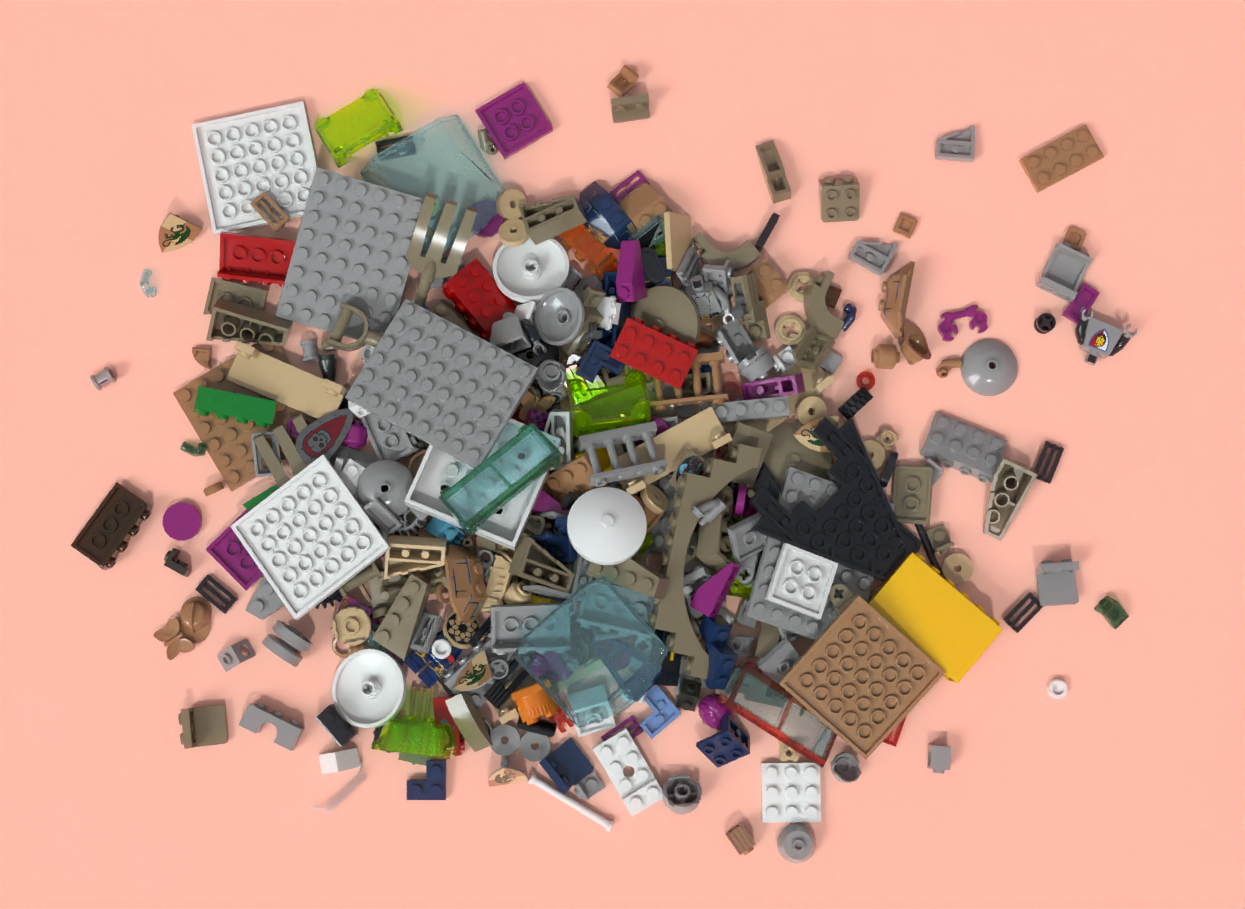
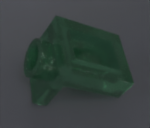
M1105 596L1094 607V610L1101 614L1115 630L1129 617L1119 602L1109 596Z

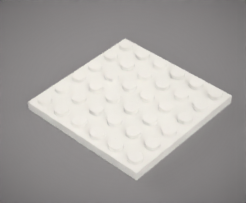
M303 101L192 124L214 235H220L222 231L234 232L267 225L268 223L250 205L263 191L290 219L303 217L317 167ZM264 197L262 201L282 221L284 218ZM259 202L256 204L273 223L277 222Z
M321 455L230 526L295 620H299L391 548L325 455Z

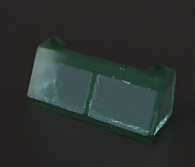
M533 423L530 425L525 424L518 430V434L451 488L450 486L444 488L440 492L439 500L467 535L471 537L477 532V528L480 526L479 523L481 525L485 524L488 518L544 473H548L550 466L556 468L563 463V454Z

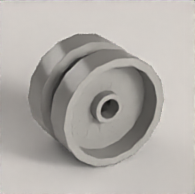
M277 620L272 629L280 638L273 634H267L262 644L287 663L297 667L303 659L297 650L308 652L313 643L294 627L281 620Z

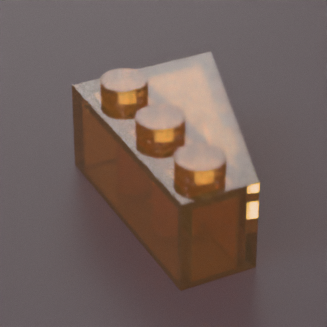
M582 224L559 234L562 239V246L567 251L571 250L575 258L579 262H583L589 271L600 280L605 272H617L618 261L614 253Z

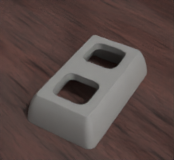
M273 431L253 433L251 438L255 475L257 477L273 476L269 469L262 468L261 459L263 457L253 438L260 434H263L265 438H271L272 450L281 464L279 442Z

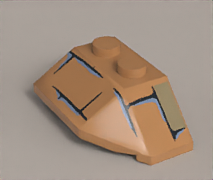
M913 261L894 272L882 283L881 292H884L883 300L880 299L878 311H881L880 317L895 339H900L903 333L915 265Z
M451 544L448 545V551L444 560L449 600L454 612L457 614L458 622L472 623L486 600L482 563L479 558L464 546Z

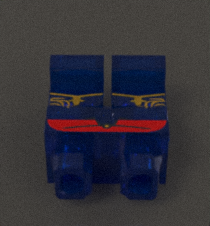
M443 630L436 634L433 643L436 640L445 639ZM431 646L428 654L416 650L403 662L417 674L431 661L418 675L430 689L459 660L458 657L463 649L452 646L451 654L447 658L439 659L433 655Z

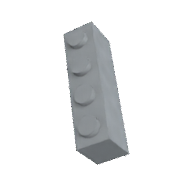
M788 396L725 402L721 405L710 404L709 406L713 408L721 425L737 423V421L742 423L788 418L790 415Z

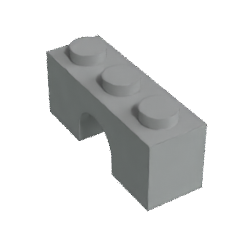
M250 703L239 726L256 734L260 733L264 724L271 723L277 729L274 743L290 751L294 750L304 731V728L300 727L301 723L294 719L290 721L284 719V715L278 711L273 710V712L266 710L267 706L262 703Z

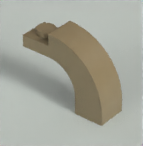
M701 232L694 236V246L699 252H704L701 255V260L705 264L723 266L726 260H730L731 267L734 268L735 272L749 267L761 255L749 240L734 251L723 252L716 249Z
M827 270L817 275L815 279L816 284L807 285L804 293V311L810 325L815 327L819 334L837 339L844 321L833 316L826 307V292L835 273Z

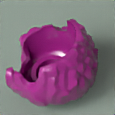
M716 693L707 695L698 706L702 722L713 729L721 730V718L726 714H729L734 719V709L731 700L723 695Z

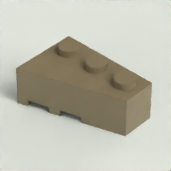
M575 195L553 198L552 201L544 203L536 201L535 204L526 206L525 204H518L526 233L535 245L587 222L583 207Z
M520 536L508 573L555 590L569 593L575 574L553 558L548 551L540 547L531 537Z

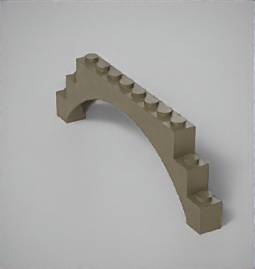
M734 443L729 451L730 462L708 458L703 466L704 476L682 472V475L677 480V487L679 489L673 499L674 511L669 518L670 530L669 534L665 537L666 548L665 553L661 556L660 563L662 567L659 572L670 579L664 599L652 597V603L654 604L652 611L648 615V623L654 629L670 632L666 639L668 651L688 655L684 662V673L689 676L707 679L709 672V656L702 648L690 623L683 589L686 552L691 535L699 520L691 510L694 505L699 507L712 500L721 489L738 475L752 467L758 468L762 451L760 448Z

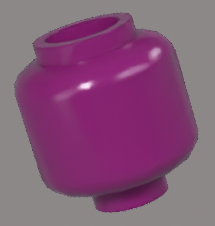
M352 421L350 430L343 440V443L346 444L345 447L360 450L361 447L366 446L368 434L367 428L363 426V422Z

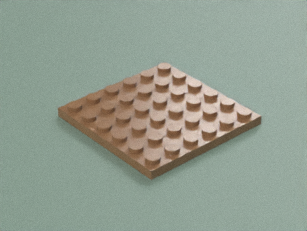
M259 343L251 346L259 352L291 365L280 346L262 345ZM237 355L173 392V395L232 492L257 477L255 475L251 438L253 433L272 432V428L281 423L286 430L288 418H293L299 414L303 416L304 420L308 421V425L318 420L280 402L276 403L273 424L271 426L268 425L267 428L258 427L254 422L242 424L236 422L237 419L229 418L228 420L218 419L215 415L202 416L198 415L197 412H193L198 386L275 401L226 379ZM265 438L272 449V439ZM291 438L292 442L295 445L297 439ZM279 444L280 458L282 462L287 458ZM262 458V468L269 469L265 460Z
M857 594L778 683L867 760L946 672Z

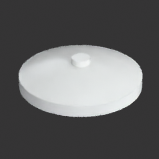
M530 237L523 245L517 247H509L503 244L497 251L493 261V275L500 291L510 299L522 303L530 301L538 303L549 290L564 287L569 277L570 268L567 253L562 245L553 238L537 245L533 243Z
M612 487L596 488L584 493L571 507L567 520V533L573 548L586 560L600 565H614L630 559L641 548L647 530L646 516L639 502L629 493Z
M375 649L360 650L348 656L338 667L332 683V699L336 710L345 721L361 728H376L391 721L402 708L407 691L405 673L399 662L390 654Z

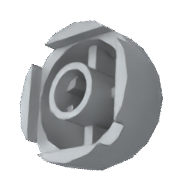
M677 774L671 776L664 783L662 797L665 806L671 812L684 815L691 813L698 807L701 801L702 788L697 780L695 782L687 774Z

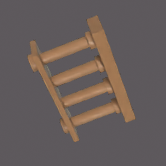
M723 351L696 355L690 368L693 374L695 397L683 398L682 387L681 389L674 387L675 399L664 400L662 381L654 378L656 401L650 402L651 408H655V411L667 410L666 407L713 402V405H721L725 403L724 401H729L728 394H722L719 366H721V363H725ZM701 365H709L712 368L714 395L702 396Z

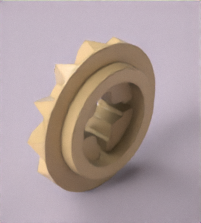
M808 272L794 274L788 283L790 286V296L796 301L804 302L805 292L803 290L797 292L800 287L799 282L803 285L807 283L816 284V278Z
M794 315L782 317L775 327L777 339L782 344L790 346L798 344L806 332L803 321ZM792 324H794L793 331L796 334L791 333L790 336H788L787 338V330H785V328H789L790 326H792Z

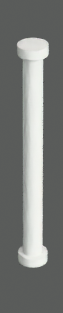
M534 773L528 782L530 785L533 783L606 828V831L609 832L612 828L614 821L605 819L568 795H563L561 791L538 778L537 774Z

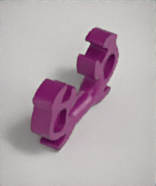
M971 305L964 310L956 312H945L940 318L946 319L938 325L937 330L942 336V341L951 342L954 340V337L950 336V333L958 334V328L956 325H952V322L959 318L971 317L972 320L969 322V328L973 330L975 326L979 327L980 329L977 333L981 334L988 329L987 315L981 311H974V309L978 308V305Z

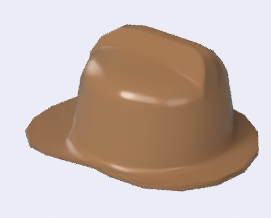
M911 322L905 323L903 326L905 339L901 345V352L908 364L914 365L922 359L929 360L932 354L923 332L917 325Z
M191 597L185 601L180 611L179 631L184 634L182 638H187L193 644L205 640L210 631L211 606L204 598Z

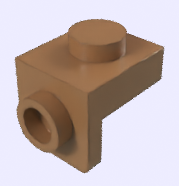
M625 64L621 68L620 73L609 82L607 88L619 98L624 97L635 86L639 74Z

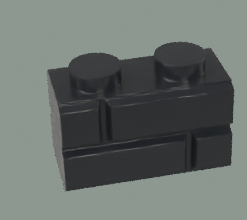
M330 704L315 717L340 747L345 746L358 734L353 726L342 718L334 704Z

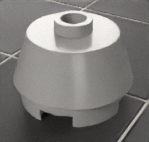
M761 346L740 360V363L736 366L739 370L738 373L752 382L757 378L761 380L769 375L768 370L774 364L770 350L767 351L764 346Z
M791 824L780 832L777 839V848L780 855L786 861L795 864L803 863L814 854L816 839L808 827L802 824Z

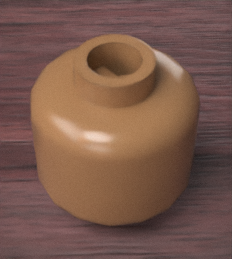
M878 344L871 351V363H874L878 369H893L896 363L900 362V352H897L894 345Z

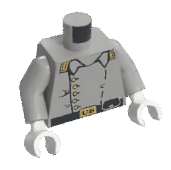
M700 275L692 277V285L685 288L686 293L693 299L699 310L700 319L723 316V312H725L723 321L725 324H728L726 318L728 315L732 316V313L730 312L731 306L727 294L719 287H714L711 281L703 282Z

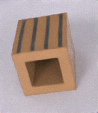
M739 823L725 833L739 855L742 853L747 855L754 849L753 846L756 843L742 823Z

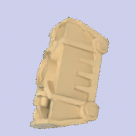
M495 555L493 567H490L489 575L486 578V600L480 609L490 613V605H505L504 596L507 588L513 582H519L521 578L508 573L511 562L498 555Z

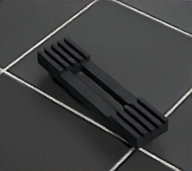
M535 651L519 654L508 666L507 675L497 679L484 694V697L495 708L500 709L530 673L528 667L537 654ZM527 656L531 661L507 689L504 688L502 684Z

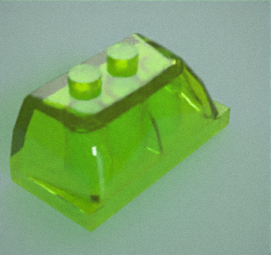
M404 715V718L393 717L389 719L383 726L378 740L372 741L371 749L451 759L456 757L457 744L455 733L450 724L435 722L436 718L424 717V720H416V716Z

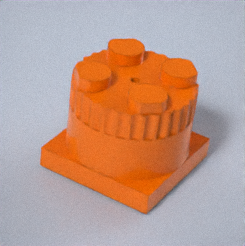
M550 680L541 681L511 694L523 723L526 722L527 725L538 722V717L542 715L548 718L557 714V709L560 708Z

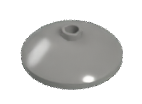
M563 287L551 289L542 296L536 306L534 324L539 337L544 342L555 346H562L570 343L577 337L582 329L585 318L584 305L581 298L574 291Z
M985 339L975 342L964 352L961 359L962 366L960 372L962 379L969 389L979 395H999L1008 390L1017 377L1018 364L1013 351L1007 345L997 340ZM989 363H993L995 368H989Z
M392 460L374 462L364 469L358 479V500L363 507L374 498H377L395 517L400 516L409 509L404 500L414 478L411 472L401 463ZM383 485L389 487V490L385 493L381 490Z

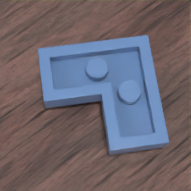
M656 684L646 692L645 702L651 707L653 712L639 725L653 739L681 715V712Z

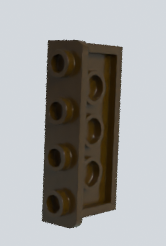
M116 482L70 546L96 563L102 570L111 569L117 562L116 557L120 552L123 553L128 547L127 542L131 536L134 537L139 532L141 522L143 520L146 521L151 515L150 510L152 506Z

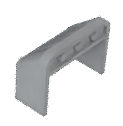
M556 512L537 513V516L553 522L552 532L554 535L560 533L559 530H555L556 516L568 517ZM577 553V561L563 564L575 574L569 593L544 585L523 586L522 590L549 597L585 600L590 594L593 579L592 576L586 575L590 561Z

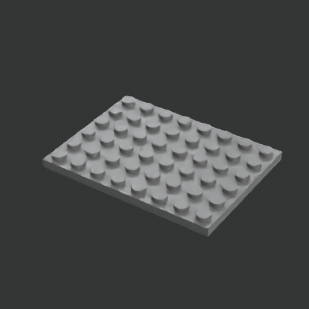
M316 167L275 316L332 332L342 310L339 306L341 303L356 307L364 313L369 321L371 330L384 334L400 306L411 264L406 259V254L424 199ZM353 314L344 336L356 340L360 339L365 327L362 318Z
M405 299L345 398L473 469L480 471L538 374L539 369Z
M788 467L778 502L791 513L800 501L804 500L817 512L839 485L793 467ZM889 502L893 511L895 504ZM767 537L744 616L816 640L838 614L829 598H827L821 619H815L765 599L783 545L782 542ZM838 564L832 584H843L853 594H858L868 602L874 578ZM835 589V590H834V591H835L834 597L837 596V597L840 598V597H841V594H840V593H841L842 589H841V590Z

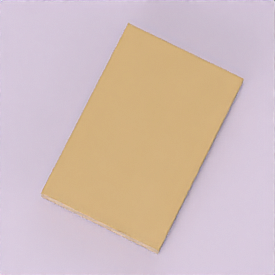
M668 211L664 212L666 268L677 271L687 249L692 247L691 217Z

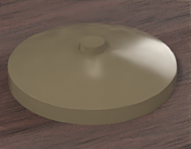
M656 286L646 290V298L634 302L631 308L630 319L637 317L643 320V325L649 328L651 325L662 329L660 333L666 336L668 333L679 337L678 341L683 344L688 341L696 345L701 331V319L695 302L686 292L673 286Z
M783 424L769 431V433L773 434V438L763 462L780 488H782L788 467H793L826 480L829 477L826 472L832 466L831 452H818L809 449L801 444L793 435L803 424Z

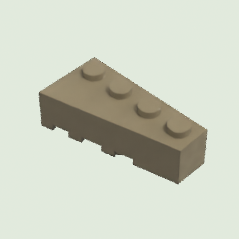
M418 570L411 573L372 637L374 641L403 660L411 656L412 649L409 646L423 616L424 608L427 605L433 585L430 581L431 579Z

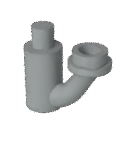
M717 497L699 507L694 505L691 511L699 519L698 523L703 527L707 522L711 523L727 506Z

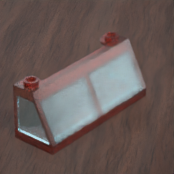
M741 660L731 675L726 689L721 691L716 700L823 768L837 734L780 684L758 671V665L750 660L747 663Z

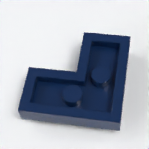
M594 339L578 367L576 375L593 383L602 367L619 376L625 364L609 357L613 349Z
M427 760L426 779H407V800H446L447 760Z

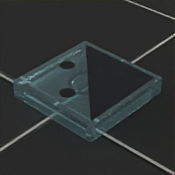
M657 215L634 233L629 240H639L641 249L650 247L656 251L665 243L664 222L662 218Z

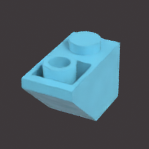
M432 517L425 527L428 532L437 538H446L447 545L464 546L463 540L471 538L456 526Z

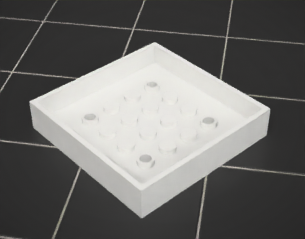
M510 419L480 471L429 445L404 502L406 506L515 551L559 450L561 439ZM525 455L526 459L524 461L519 460V456ZM444 485L448 486V490L445 492L441 490V487ZM497 508L503 510L501 514H496L495 511Z

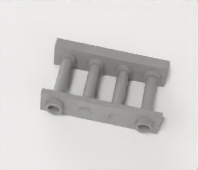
M653 421L579 436V451L588 452L594 474L590 475L589 486L601 487L610 482L649 474L659 475L666 471L667 459H658L652 439L656 436V422ZM634 441H645L651 460L650 463H639ZM626 444L632 466L620 467L615 445ZM597 448H607L613 470L601 471L596 454Z

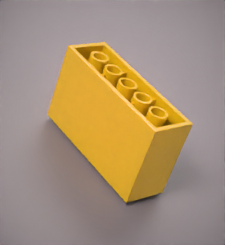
M912 552L890 578L882 582L868 599L867 603L946 672L943 675L944 678L950 683L958 684L1003 630L999 626L1001 623L991 616L989 618L985 615V609L978 604L974 605L969 601L970 597L965 592H958L954 588L956 585L948 578L943 579L939 575L940 571L932 565L929 567L924 563V557L917 552L915 554Z

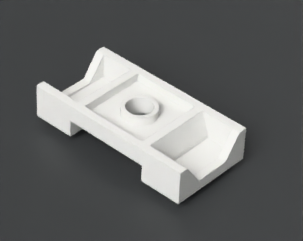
M626 727L607 740L592 746L594 753L632 817L663 799L662 788ZM626 766H632L634 773L631 776H625L623 769Z

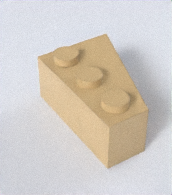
M388 535L387 543L391 548L385 554L384 580L389 579L391 576L406 575L408 572L444 566L447 539Z

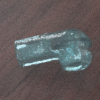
M143 269L139 282L143 295L147 298L149 296L155 297L157 290L155 287H150L152 271Z
M371 631L369 638L366 639L369 649L387 653L388 649L372 639L374 633Z

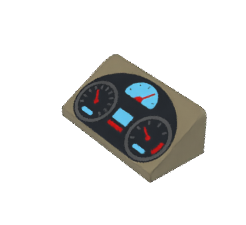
M687 449L669 480L670 486L679 489L677 487V480L682 475V472L699 475L707 460Z

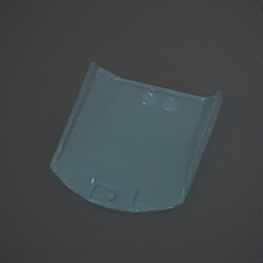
M457 114L435 119L372 157L360 172L365 182L423 199L426 192L437 196L421 253L428 251L447 199L457 202V206L444 249L452 248L468 206L478 209L468 238L469 240L480 232L492 217L498 213L496 200L498 195L504 191L503 186Z
M603 576L585 583L529 631L513 655L576 726L585 727L587 724L594 722H603V719L612 715L616 716L634 704L652 685V680L662 669L661 665L665 656H667L668 648L611 582Z

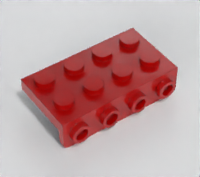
M222 231L220 233V257L217 277H221L225 281L238 279L243 283L256 281L262 285H271L273 283L283 287L296 240Z
M477 258L442 285L444 295L454 302L456 310L467 318L469 326L476 329L480 334L479 337L487 340L494 322L502 320L503 314L506 312L513 314L515 312V304L500 291L494 278Z
M633 317V319L627 318L609 357L681 389L695 357L699 353L696 350L697 345L688 341L683 344L678 341L679 337L668 333L666 336L660 333L662 329L651 325L649 328L643 325L644 321L637 317Z

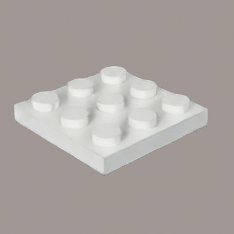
M783 543L765 599L815 619H821L839 563Z
M820 762L761 763L762 823L821 822Z

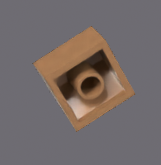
M647 182L618 204L630 218L640 235H644L664 219V212L673 211L662 196Z
M765 258L747 274L756 272L759 285L758 298L759 301L764 300L765 308L767 309L787 293L790 286Z

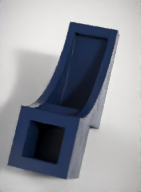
M704 615L699 631L705 640L709 655V672L706 686L709 689L725 690L738 655L726 644L732 626L721 615L716 617Z

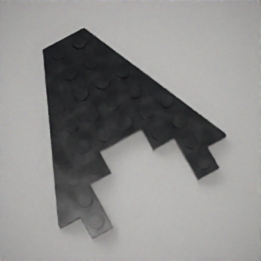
M824 417L811 430V433L838 458L826 473L839 487L817 512L802 500L791 513L762 487L749 501L762 515L751 530L834 561L873 578L887 581L911 552L851 417L848 418L837 429Z

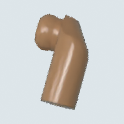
M961 358L942 360L936 369L937 376L946 378L951 368H961Z

